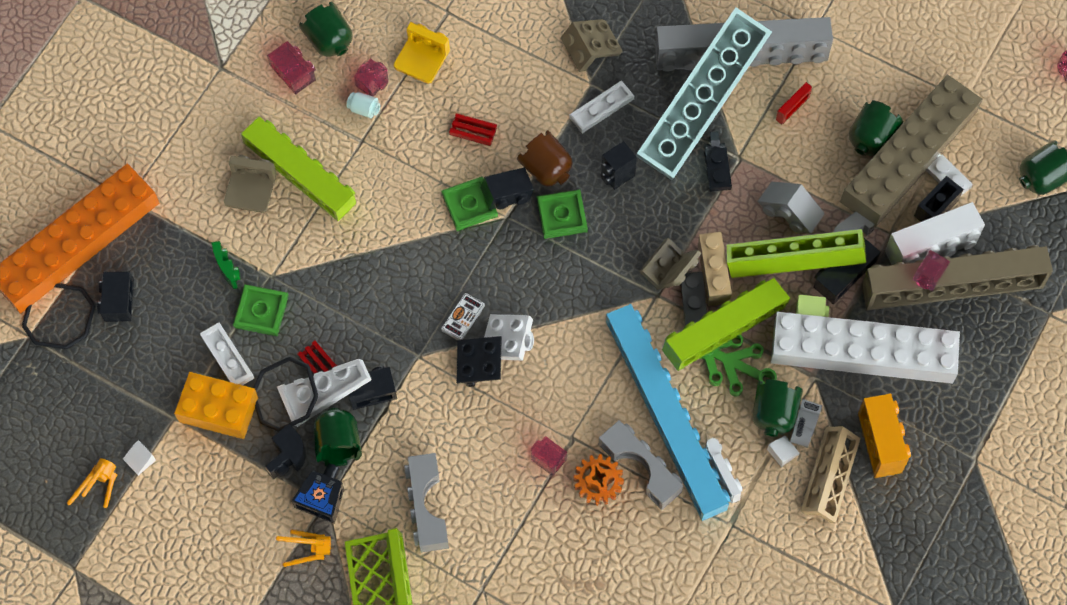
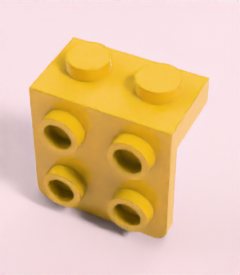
M410 22L407 27L408 40L394 62V69L430 84L450 52L449 38L440 32L435 33L428 30L422 24Z

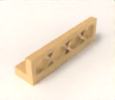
M843 426L826 427L801 508V512L805 515H819L830 523H836L861 439ZM846 438L851 440L849 450L845 446ZM841 458L844 463L843 471H840L839 468ZM836 479L838 487L837 491L834 493L832 485L834 480ZM828 501L831 504L830 514L825 511Z

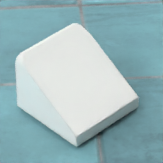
M786 436L773 441L767 447L769 453L781 467L800 454Z
M139 440L123 458L138 476L156 461L154 456Z

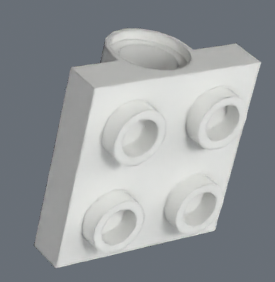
M490 314L484 338L501 336V360L523 361L525 351H530L534 345V336L530 331L533 319L529 315Z

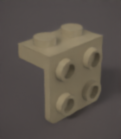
M603 19L572 22L561 36V40L579 72L586 71L596 58L619 56L622 53L618 41L607 22Z
M243 155L238 157L230 156L229 166L232 174L224 198L225 206L265 213L268 209L277 176L274 163L265 159L253 160Z
M667 238L639 272L657 290L670 288L675 285L679 286L685 280L686 272L698 264V257L701 255V252L694 250L684 253L674 242Z

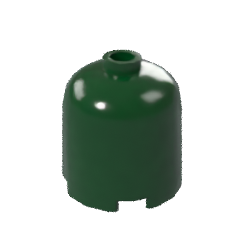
M329 2L327 7H323L321 4L305 15L307 20L304 23L300 22L299 27L319 54L326 57L341 56L348 51L347 47L353 38L352 30L335 3Z
M872 100L870 104L865 102L849 131V140L858 154L862 156H875L901 127L903 119L899 114L896 117L889 112L890 106Z
M1056 140L1050 141L1022 160L1019 181L1025 189H1029L1035 194L1044 195L1067 183V151L1064 147L1059 149L1056 146L1058 143Z
M766 379L765 384H762V381H758L753 409L754 424L759 429L764 430L765 435L771 437H778V434L791 431L796 422L803 389L799 386H796L795 390L788 388L787 382Z
M330 408L317 417L314 422L316 461H324L325 466L333 464L338 467L347 465V460L355 458V461L359 460L362 456L355 417L350 412L340 410L339 408Z

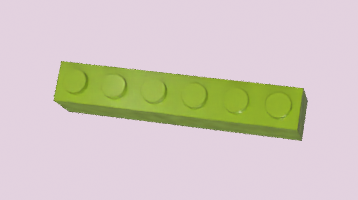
M258 117L241 133L243 143L262 159L274 163L276 171L337 221L356 204L355 192L350 186L342 185L334 173L325 171L317 159L314 158L312 160L309 158L307 152L298 145L296 147L292 144L291 139L285 133L280 134L276 131V127L269 120L264 121L261 117Z
M862 229L727 244V265L731 278L866 263Z
M775 278L769 281L763 280L750 292L746 290L736 300L732 302L729 300L723 303L719 310L707 312L700 321L688 323L681 332L669 334L665 338L662 351L676 370L679 371L785 309L790 297Z

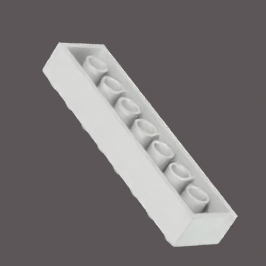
M777 312L774 321L771 364L953 384L958 375L960 331Z

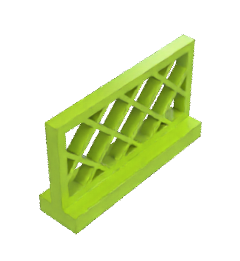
M397 528L390 529L387 533L345 541L353 605H363L359 602L358 596L364 588L373 594L366 605H372L377 597L384 601L385 605H393L394 600L395 605H413L403 534ZM386 540L387 548L382 555L373 550L378 541ZM362 545L367 549L358 560L352 554V547ZM370 552L380 557L372 569L363 563ZM383 561L390 564V571L385 578L376 572ZM361 565L370 571L362 583L355 576L356 571ZM374 574L383 580L375 592L366 586ZM387 583L393 587L394 591L388 601L379 595Z

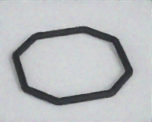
M57 283L54 286L56 288L81 291L91 305L84 334L67 345L37 341L27 327L32 305L26 308L22 328L35 345L69 349L88 336L95 303L83 287Z
M287 357L262 369L253 388L257 390L264 373L289 361L306 368L314 397L306 415L288 423L294 426L310 417L318 399V391L310 366L293 357ZM258 400L256 401L255 409L258 420L262 425L277 432H280L288 425L278 427L264 421Z

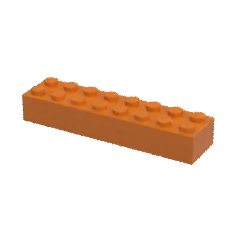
M127 163L0 263V292L20 314L23 313L29 305L37 302L52 290L57 283L62 282L160 204L156 193Z

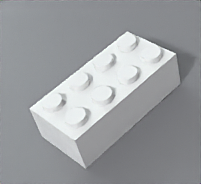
M971 202L891 233L885 253L891 265L897 262L908 264L920 259L932 261L942 256L950 257L957 250L962 248L967 250L974 247L985 224L974 203Z

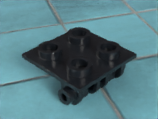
M501 336L457 340V384L466 383L467 387H475L477 382L501 380Z

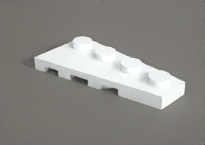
M356 359L333 367L332 370L314 374L313 378L318 391V399L307 420L371 381L363 360ZM309 377L294 380V383L277 386L291 422L305 416L314 397ZM305 420V421H303V422H301V423H299V424H296V425H294V426H297V427H298L299 425L303 424V423L306 422L307 420Z

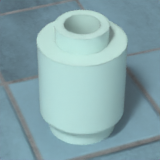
M352 92L348 97L347 108L353 113L373 118L380 111L381 105L376 97L361 92Z

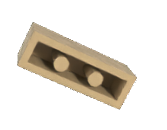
M722 233L699 234L698 250L701 252L699 257L707 305H722L726 301L731 300L732 296Z

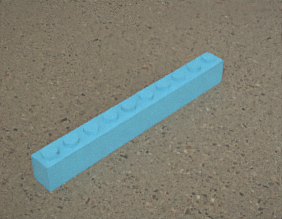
M632 304L607 313V326L701 520L704 521L728 510L729 494L725 488H721L719 484L720 476L715 468L712 469L708 462L710 461L709 453L706 448L701 447L699 433L696 428L691 427L689 423L691 419L687 409L681 407L679 392L676 388H672L669 382L671 381L670 374L667 368L663 369L660 364V353L657 348L653 349L650 343L652 341L651 335L647 329H643L641 325L642 317L639 311H634Z

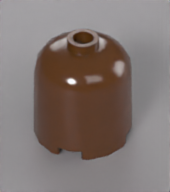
M547 130L545 136L540 133L526 145L527 152L524 155L520 153L517 161L540 184L548 187L557 183L562 185L570 177L568 173L572 168L573 162L569 153L551 132Z

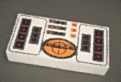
M465 293L441 328L442 332L456 340H463L485 307V304Z

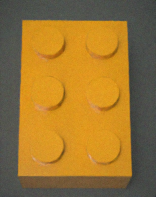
M189 372L174 414L179 423L244 439L256 401L258 400V395L255 388Z
M891 393L864 398L858 412L874 478L902 473L911 457L909 445L905 444L903 436H905L903 423L899 422L897 414H899L898 403L896 400L893 401Z

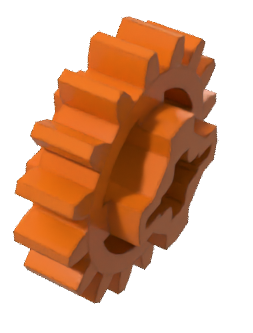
M599 454L598 459H594L590 455L589 462L583 459L581 460L582 467H576V473L579 475H574L573 481L578 482L574 485L575 490H581L579 492L580 498L587 496L586 503L588 504L593 499L596 506L599 505L600 500H603L606 505L608 504L609 497L616 500L615 492H622V487L619 485L624 484V479L620 477L623 475V470H616L618 462L611 464L610 456L603 460L602 454ZM590 469V474L583 479L584 474ZM595 473L602 480V487L598 480H595ZM614 481V484L611 487V489L607 490L608 484Z

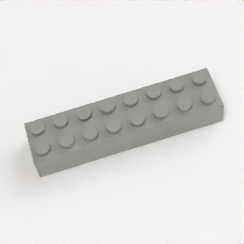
M830 17L757 21L772 31V33L750 64L751 67L762 64L776 66L781 63L801 64L803 62L822 63L828 61L833 42ZM725 23L658 26L655 44L657 70H694Z

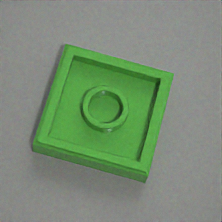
M483 176L441 191L456 231L498 217L496 209L489 210L480 187L483 182Z
M580 190L537 196L544 239L588 232Z
M245 284L233 327L278 336L289 297L288 293Z

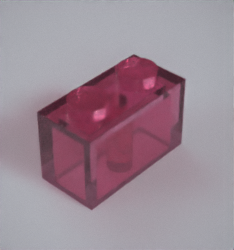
M287 41L268 54L267 57L271 68L296 95L316 81L314 74L316 69L309 60L305 61L303 59L302 52L297 46L293 47Z

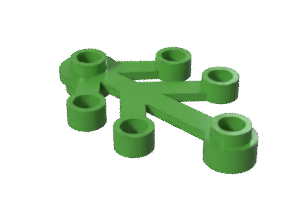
M742 335L735 337L740 340V343L735 344L730 340L700 358L706 362L710 374L709 383L713 386H719L723 380L722 373L717 370L715 359L723 363L730 383L729 392L732 396H740L743 391V385L739 382L735 369L758 381H762V384H765L763 381L765 377L770 378V380L777 379L775 371L770 368L760 371L740 361L749 357L754 359L761 358L764 348L758 343L753 344L749 348L728 354L720 351V349L730 346L734 349L740 348L743 344ZM757 348L761 352L759 354H755L752 350ZM712 376H718L720 380L713 381ZM738 386L740 391L735 392L732 387Z

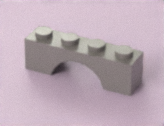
M618 420L599 437L598 445L613 461L628 458L640 462L646 468L650 478L646 488V495L663 510L682 493L683 481L676 473L673 472L671 474L663 459L659 456L655 457L644 440L639 441L634 436V430L627 423L623 424Z
M436 453L408 457L409 465H404L406 479L411 478L412 487H407L409 501H414L415 509H410L412 523H417L418 531L413 532L415 546L420 545L421 553L449 549L445 520L430 514L424 505L425 496L429 489L440 482Z

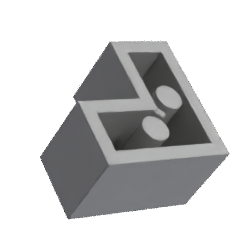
M771 182L757 201L762 206L763 212L766 215L785 218L790 224L789 227L796 233L811 234L825 214L802 184Z

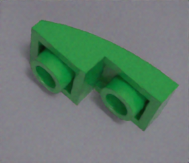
M220 241L211 242L222 275L233 289H238L237 280H241L239 267H234L233 261L229 260L227 248L223 249Z

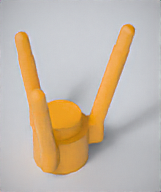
M100 458L90 474L68 500L67 504L71 505L81 492L82 497H85L96 480L104 483L106 480H109L103 507L107 508L113 484L117 477V474L114 473L116 466L112 462Z
M292 529L290 530L291 534L307 538L276 537L277 541L311 544V552H316V555L284 562L282 564L284 567L313 560H324V555H330L331 536H325V534H314Z

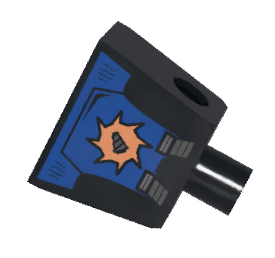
M328 464L323 474L312 471L292 499L294 508L335 524L344 492L343 483L336 479L341 469L333 464Z

